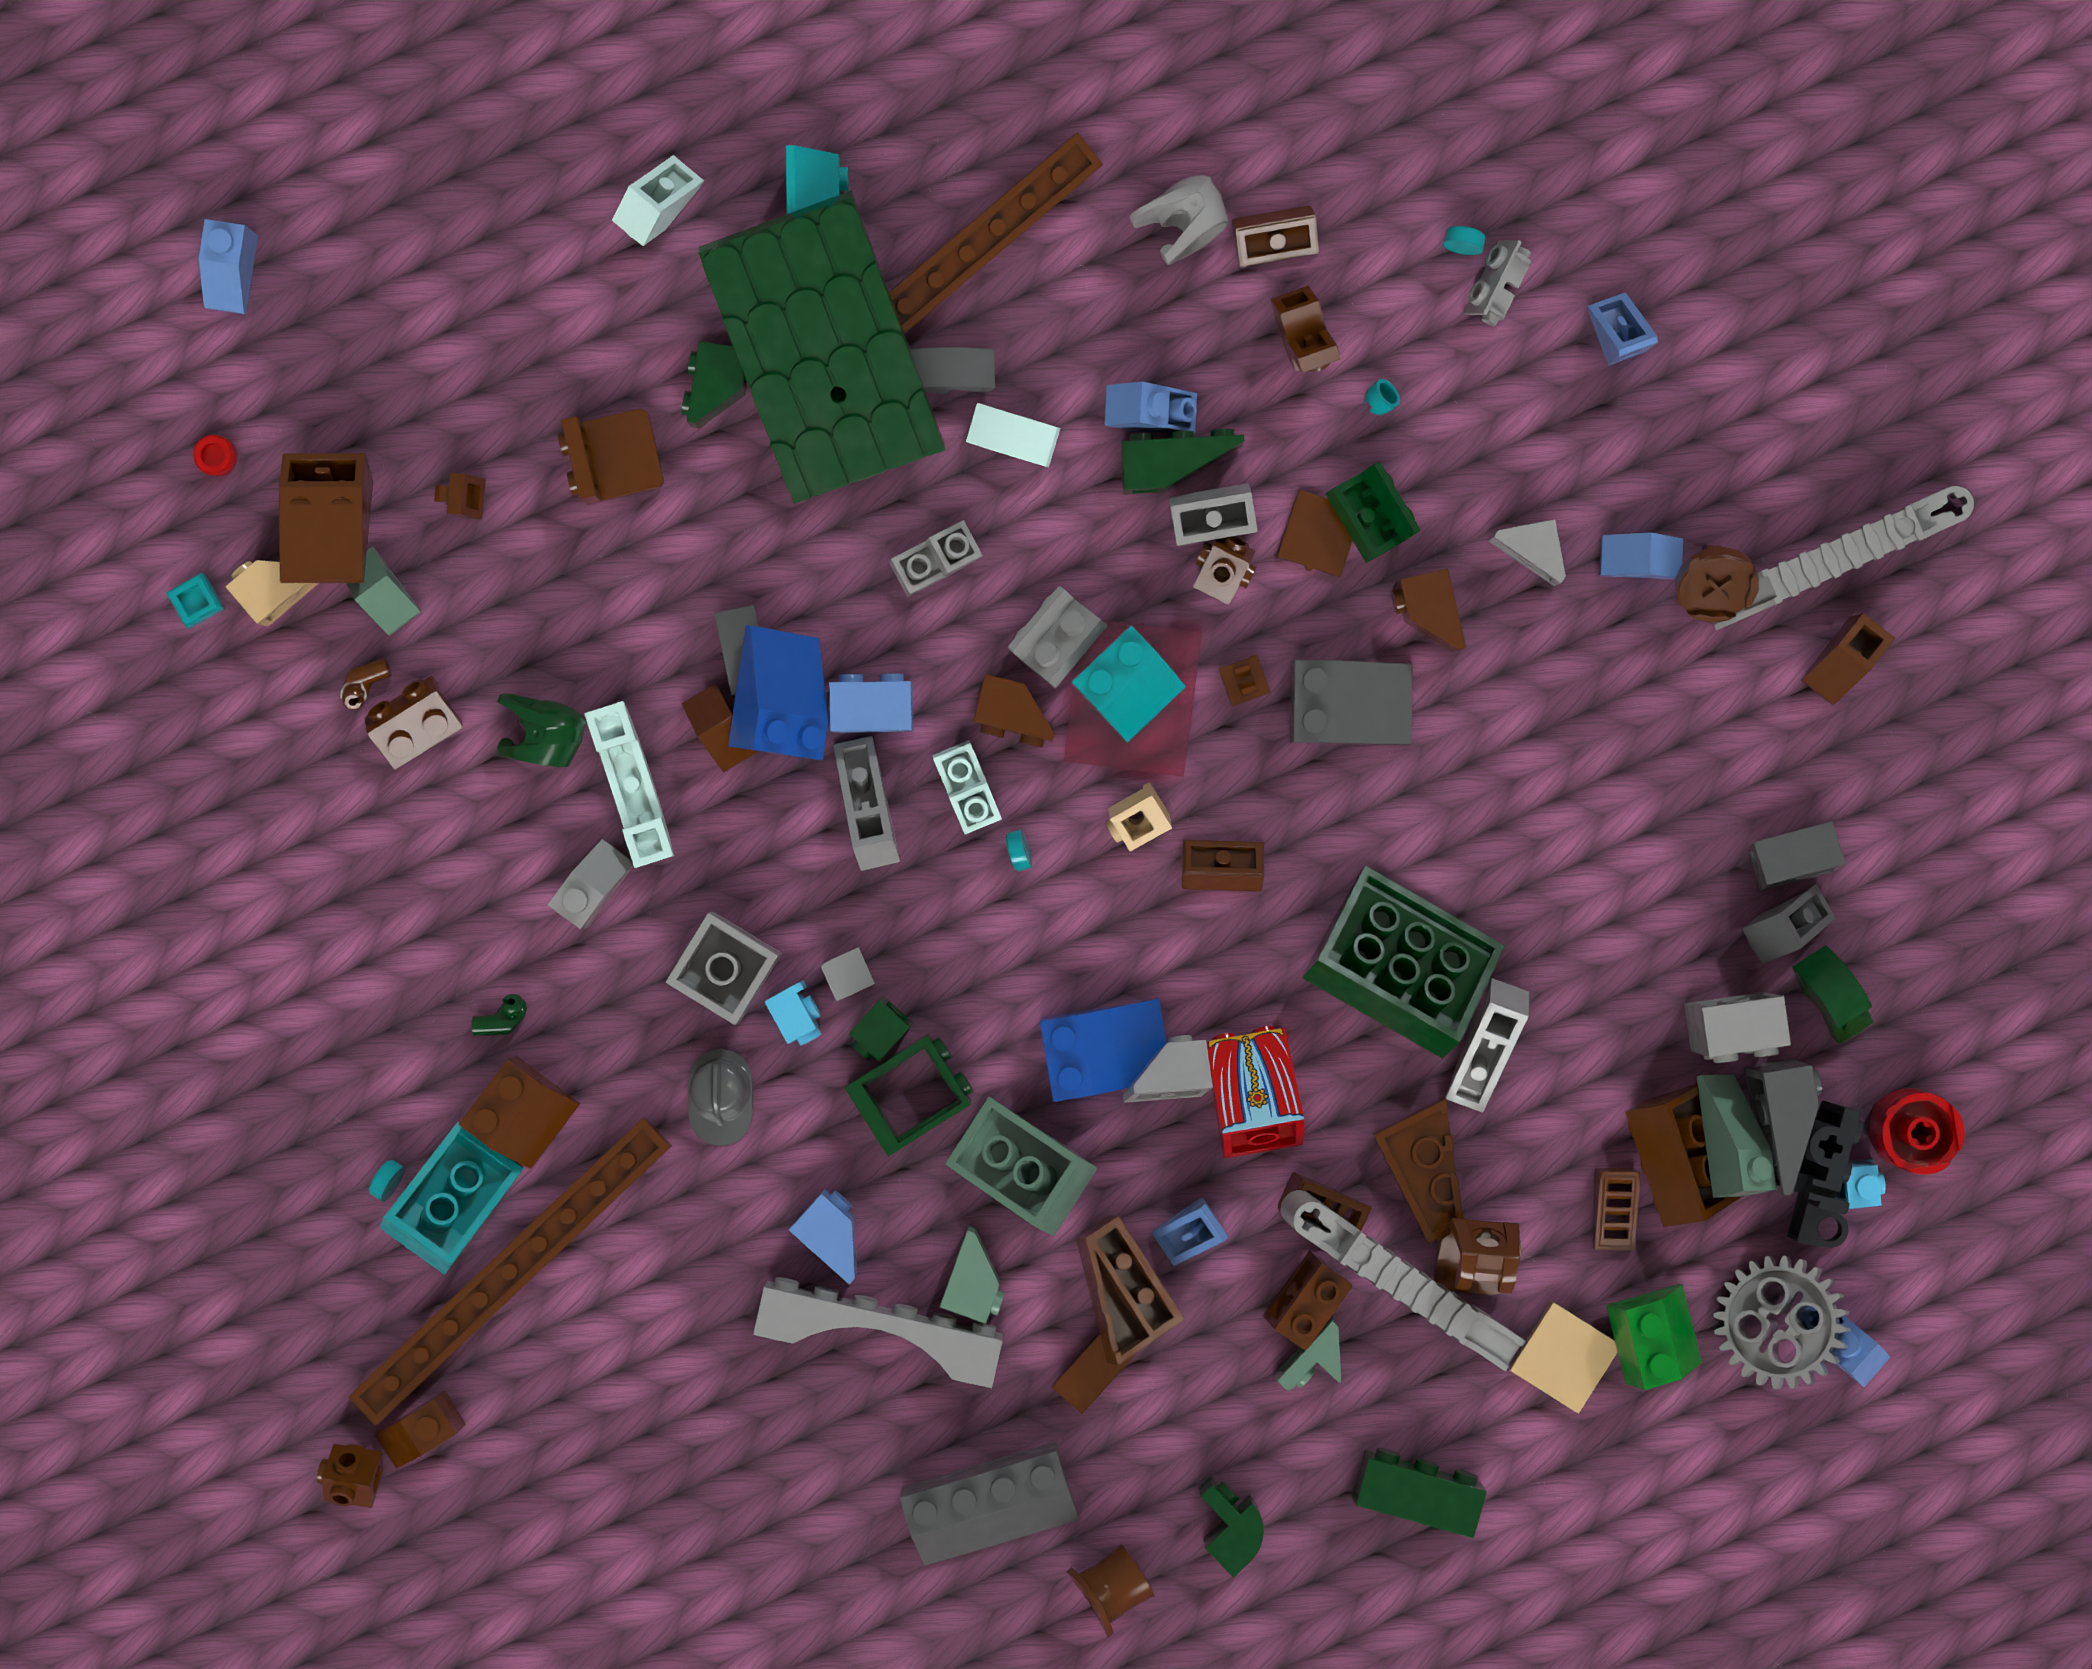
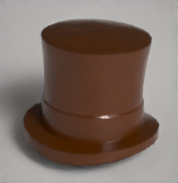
M1122 1544L1100 1562L1080 1573L1072 1567L1066 1571L1089 1602L1108 1638L1114 1634L1110 1623L1123 1616L1124 1613L1155 1596L1141 1568Z

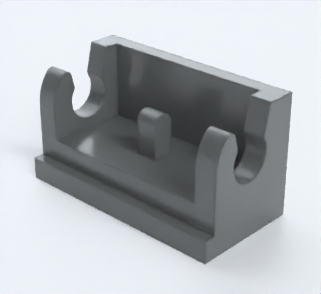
M1832 821L1753 842V851L1749 852L1759 892L1836 872L1846 864Z

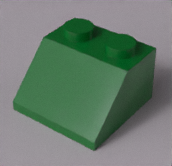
M1676 1284L1606 1305L1625 1384L1648 1390L1681 1380L1702 1363L1683 1284Z

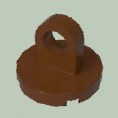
M1704 545L1700 552L1692 555L1681 565L1675 578V593L1680 606L1687 610L1688 615L1694 619L1709 623L1727 621L1736 617L1735 613L1743 608L1746 610L1753 604L1759 592V577L1751 559L1739 550L1722 547L1721 545Z

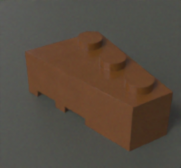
M1109 1215L1076 1237L1107 1363L1118 1366L1185 1320L1119 1216Z

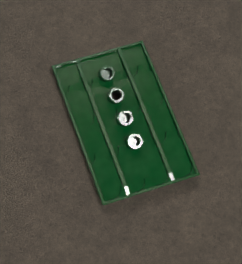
M852 190L699 247L698 254L702 261L704 272L722 314V320L751 389V395L794 504L807 500L812 496H818L849 485V483H855L886 472L888 469L891 470L920 460L925 456L945 451L943 437Z

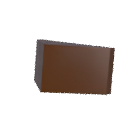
M717 683L681 703L697 737L723 772L728 771L758 752L728 747L733 709Z

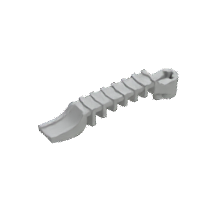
M1960 486L1942 489L1901 508V511L1893 515L1887 514L1880 517L1881 520L1875 523L1860 526V529L1840 535L1837 540L1830 543H1822L1818 545V548L1810 552H1802L1797 554V557L1792 560L1775 564V567L1768 570L1767 568L1757 572L1759 592L1753 604L1745 610L1743 608L1735 613L1736 617L1730 620L1712 622L1715 630L1717 631L1757 612L1783 602L1782 600L1785 598L1795 597L1799 595V592L1810 587L1820 586L1821 582L1830 578H1838L1848 570L1858 569L1868 561L1878 560L1884 557L1886 553L1903 549L1905 545L1913 541H1921L1966 520L1974 508V500L1971 493ZM1948 494L1951 499H1960L1961 505L1956 508V516L1952 511L1931 516V512L1942 508L1948 502Z
M1296 1190L1289 1193L1283 1199L1281 1215L1300 1235L1320 1247L1344 1266L1348 1265L1362 1278L1366 1277L1380 1290L1384 1289L1392 1298L1397 1301L1400 1300L1411 1311L1418 1312L1429 1323L1436 1324L1447 1335L1453 1336L1458 1342L1479 1353L1502 1370H1507L1513 1356L1520 1346L1523 1347L1526 1341L1476 1306L1469 1305L1458 1294L1449 1291L1441 1283H1436L1424 1272L1419 1273L1406 1260L1401 1261V1258L1390 1249H1383L1384 1247L1370 1236L1366 1237L1356 1226L1308 1192ZM1304 1211L1309 1212L1317 1219V1221L1314 1222L1308 1217L1302 1216L1301 1214Z

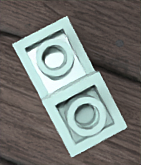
M977 403L966 442L1049 467L1061 428Z
M970 740L932 755L964 834L1002 819Z

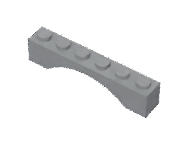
M776 1277L775 1282L767 1281L764 1286L753 1335L794 1344L810 1335L836 1328L861 1327L882 1330L900 1336L922 1348L943 1367L952 1380L988 1388L993 1386L1003 1333L996 1332L997 1327L992 1324L975 1321L972 1327L956 1323L957 1318L952 1315L934 1313L933 1318L918 1315V1309L912 1306L894 1304L893 1309L877 1305L878 1300L863 1295H855L854 1300L838 1297L839 1291L823 1286H815L814 1291L798 1288V1281L788 1278Z

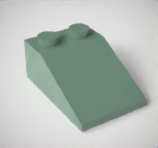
M991 1097L987 1098L945 1163L949 1168L1031 1225L1052 1236H1055L1098 1169L1095 1165Z

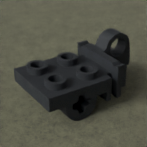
M1823 1100L1818 1120L1815 1119L1803 1157L1807 1159L1804 1172L1799 1171L1793 1190L1798 1192L1787 1237L1799 1243L1826 1248L1837 1247L1847 1238L1848 1224L1841 1214L1848 1212L1850 1203L1835 1196L1837 1191L1840 1192L1842 1183L1846 1184L1851 1175L1852 1161L1849 1160L1852 1145L1858 1143L1863 1129V1122L1859 1120L1860 1111ZM1825 1218H1834L1838 1225L1837 1233L1830 1239H1822L1818 1233L1819 1223Z

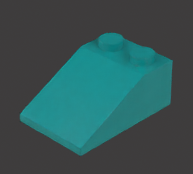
M460 1122L455 1124L384 1216L379 1226L381 1230L444 1275L524 1169L510 1158L487 1147L458 1125Z

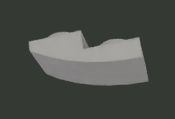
M963 520L929 537L925 542L891 558L889 564L906 596L909 597L971 564L983 555Z

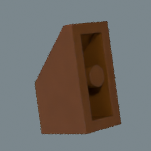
M1448 568L1400 579L1395 583L1397 590L1391 591L1393 606L1396 614H1403L1405 623L1452 652L1466 648Z
M444 1390L382 1429L375 1436L397 1469L457 1434L466 1423Z

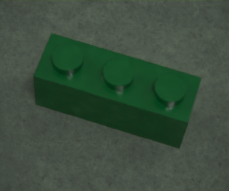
M1377 1448L1376 1453L1364 1450L1352 1498L1356 1506L1474 1538L1487 1491L1482 1483L1478 1482V1476L1473 1473L1455 1469L1453 1475L1439 1471V1465L1431 1461L1417 1458L1414 1464L1400 1460V1454L1385 1448Z

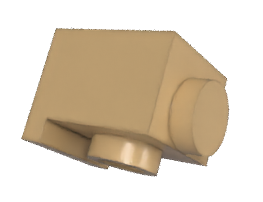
M1150 782L1143 785V789L1108 808L1110 820L1106 821V825L1117 843L1123 840L1129 851L1172 829L1170 814ZM1139 811L1143 812L1139 819L1130 818V816Z

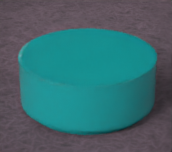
M1451 226L1445 231L1443 246L1454 253L1479 255L1483 252L1486 237L1475 228Z
M1019 829L1008 832L1006 844L1014 869L1019 872L1032 868L1031 853L1023 830Z
M394 1160L386 1161L371 1181L369 1186L370 1195L382 1202L386 1201L400 1184L405 1173V1167Z

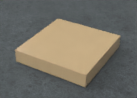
M1551 1300L1508 1369L1579 1414L1618 1351L1615 1340Z

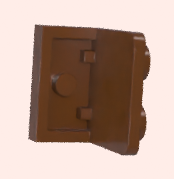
M635 409L584 422L577 416L561 420L563 431L557 433L563 456L569 455L573 470L567 472L568 484L572 495H579V499L586 505L654 490L663 486L664 477L650 417L644 409Z

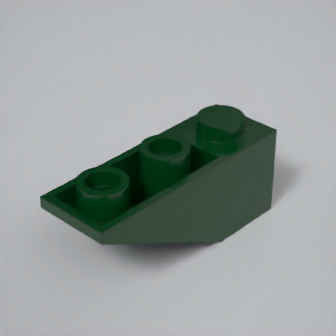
M1234 429L1211 430L1208 437H1194V431H1175L1170 433V439H1154L1153 433L1130 434L1129 441H1122L1123 494L1164 493L1240 448L1245 441L1244 435H1235Z

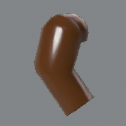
M386 658L355 667L348 672L340 692L342 704L350 710L361 708L367 699L372 684L392 677Z

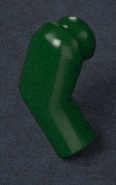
M509 994L503 998V1004L495 1015L473 1016V1036L511 1034L526 1015V1002L517 994Z

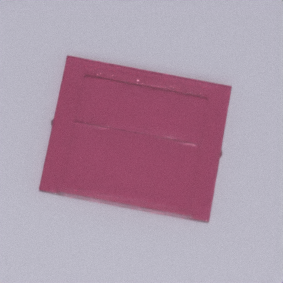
M1102 620L1107 627L1076 663L1074 679L1132 625L1164 659L1186 687L1127 743L1073 686L1064 761L1119 768L1122 771L1134 770L1184 777L1202 633L1147 626L1143 623L1131 624Z

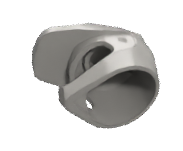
M1206 175L1190 176L1180 180L1167 189L1164 194L1140 207L1129 216L1134 228L1152 223H1160L1162 227L1173 226L1182 230L1183 233L1174 245H1164L1160 250L1162 258L1167 265H1171L1206 246L1229 223L1221 193L1214 185L1211 176Z

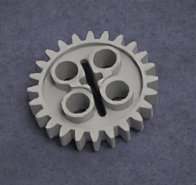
M1765 1256L1763 1269L1756 1261H1750L1749 1268L1751 1274L1749 1275L1743 1270L1737 1269L1735 1273L1740 1281L1738 1285L1731 1282L1724 1283L1725 1287L1731 1292L1730 1297H1717V1301L1726 1306L1725 1312H1717L1713 1315V1317L1723 1320L1725 1325L1714 1331L1715 1334L1726 1335L1728 1339L1719 1347L1720 1350H1733L1735 1353L1728 1363L1730 1365H1737L1743 1362L1745 1364L1741 1373L1743 1377H1749L1754 1372H1757V1385H1764L1768 1378L1771 1377L1773 1389H1781L1784 1378H1786L1790 1389H1798L1800 1376L1807 1385L1814 1384L1812 1373L1814 1370L1822 1376H1827L1829 1373L1824 1362L1828 1361L1838 1364L1840 1360L1832 1351L1834 1348H1847L1848 1346L1838 1339L1839 1333L1851 1331V1328L1839 1324V1318L1850 1314L1849 1310L1837 1309L1836 1304L1844 1298V1295L1829 1293L1835 1281L1833 1279H1827L1822 1282L1818 1281L1822 1269L1819 1267H1815L1809 1273H1806V1260L1799 1259L1794 1268H1792L1790 1256H1782L1779 1266H1777L1772 1256ZM1775 1282L1780 1283L1785 1290V1297L1778 1305L1772 1304L1767 1296L1769 1286ZM1802 1292V1300L1785 1318V1322L1789 1325L1788 1330H1777L1768 1345V1349L1765 1353H1762L1760 1351L1761 1345L1778 1327V1322L1774 1320L1775 1315L1787 1314L1795 1300L1796 1294ZM1809 1306L1814 1307L1819 1314V1323L1811 1330L1807 1329L1801 1321L1803 1310ZM1752 1315L1756 1316L1762 1324V1330L1756 1338L1749 1337L1745 1331V1322ZM1784 1340L1791 1341L1796 1348V1356L1789 1363L1784 1362L1778 1354V1348Z

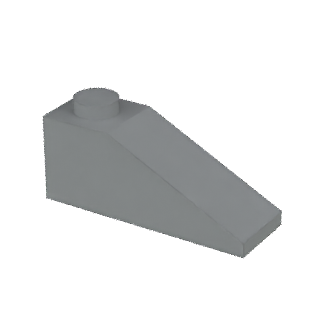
M873 736L834 744L833 747L852 847L860 870L863 871L900 862Z
M1491 978L1474 1015L1445 1094L1447 1100L1480 1112L1484 1111L1529 1017V991Z

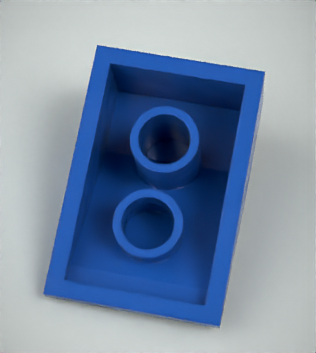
M746 625L728 747L823 760L829 719L819 638Z
M1159 998L1040 1018L1053 1102L1128 1088L1154 1054L1166 1044Z

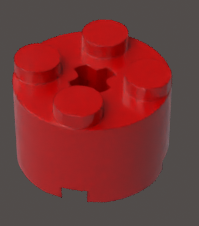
M1900 1089L1878 1100L1872 1107V1114L1869 1120V1137L1874 1150L1883 1161L1905 1171L1921 1175L1937 1173L1952 1163L1950 1161L1954 1158L1957 1151L1961 1150L1964 1143L1965 1131L1959 1112L1938 1095L1918 1089ZM1916 1124L1920 1125L1921 1131L1915 1132L1914 1137H1912V1130L1915 1129Z

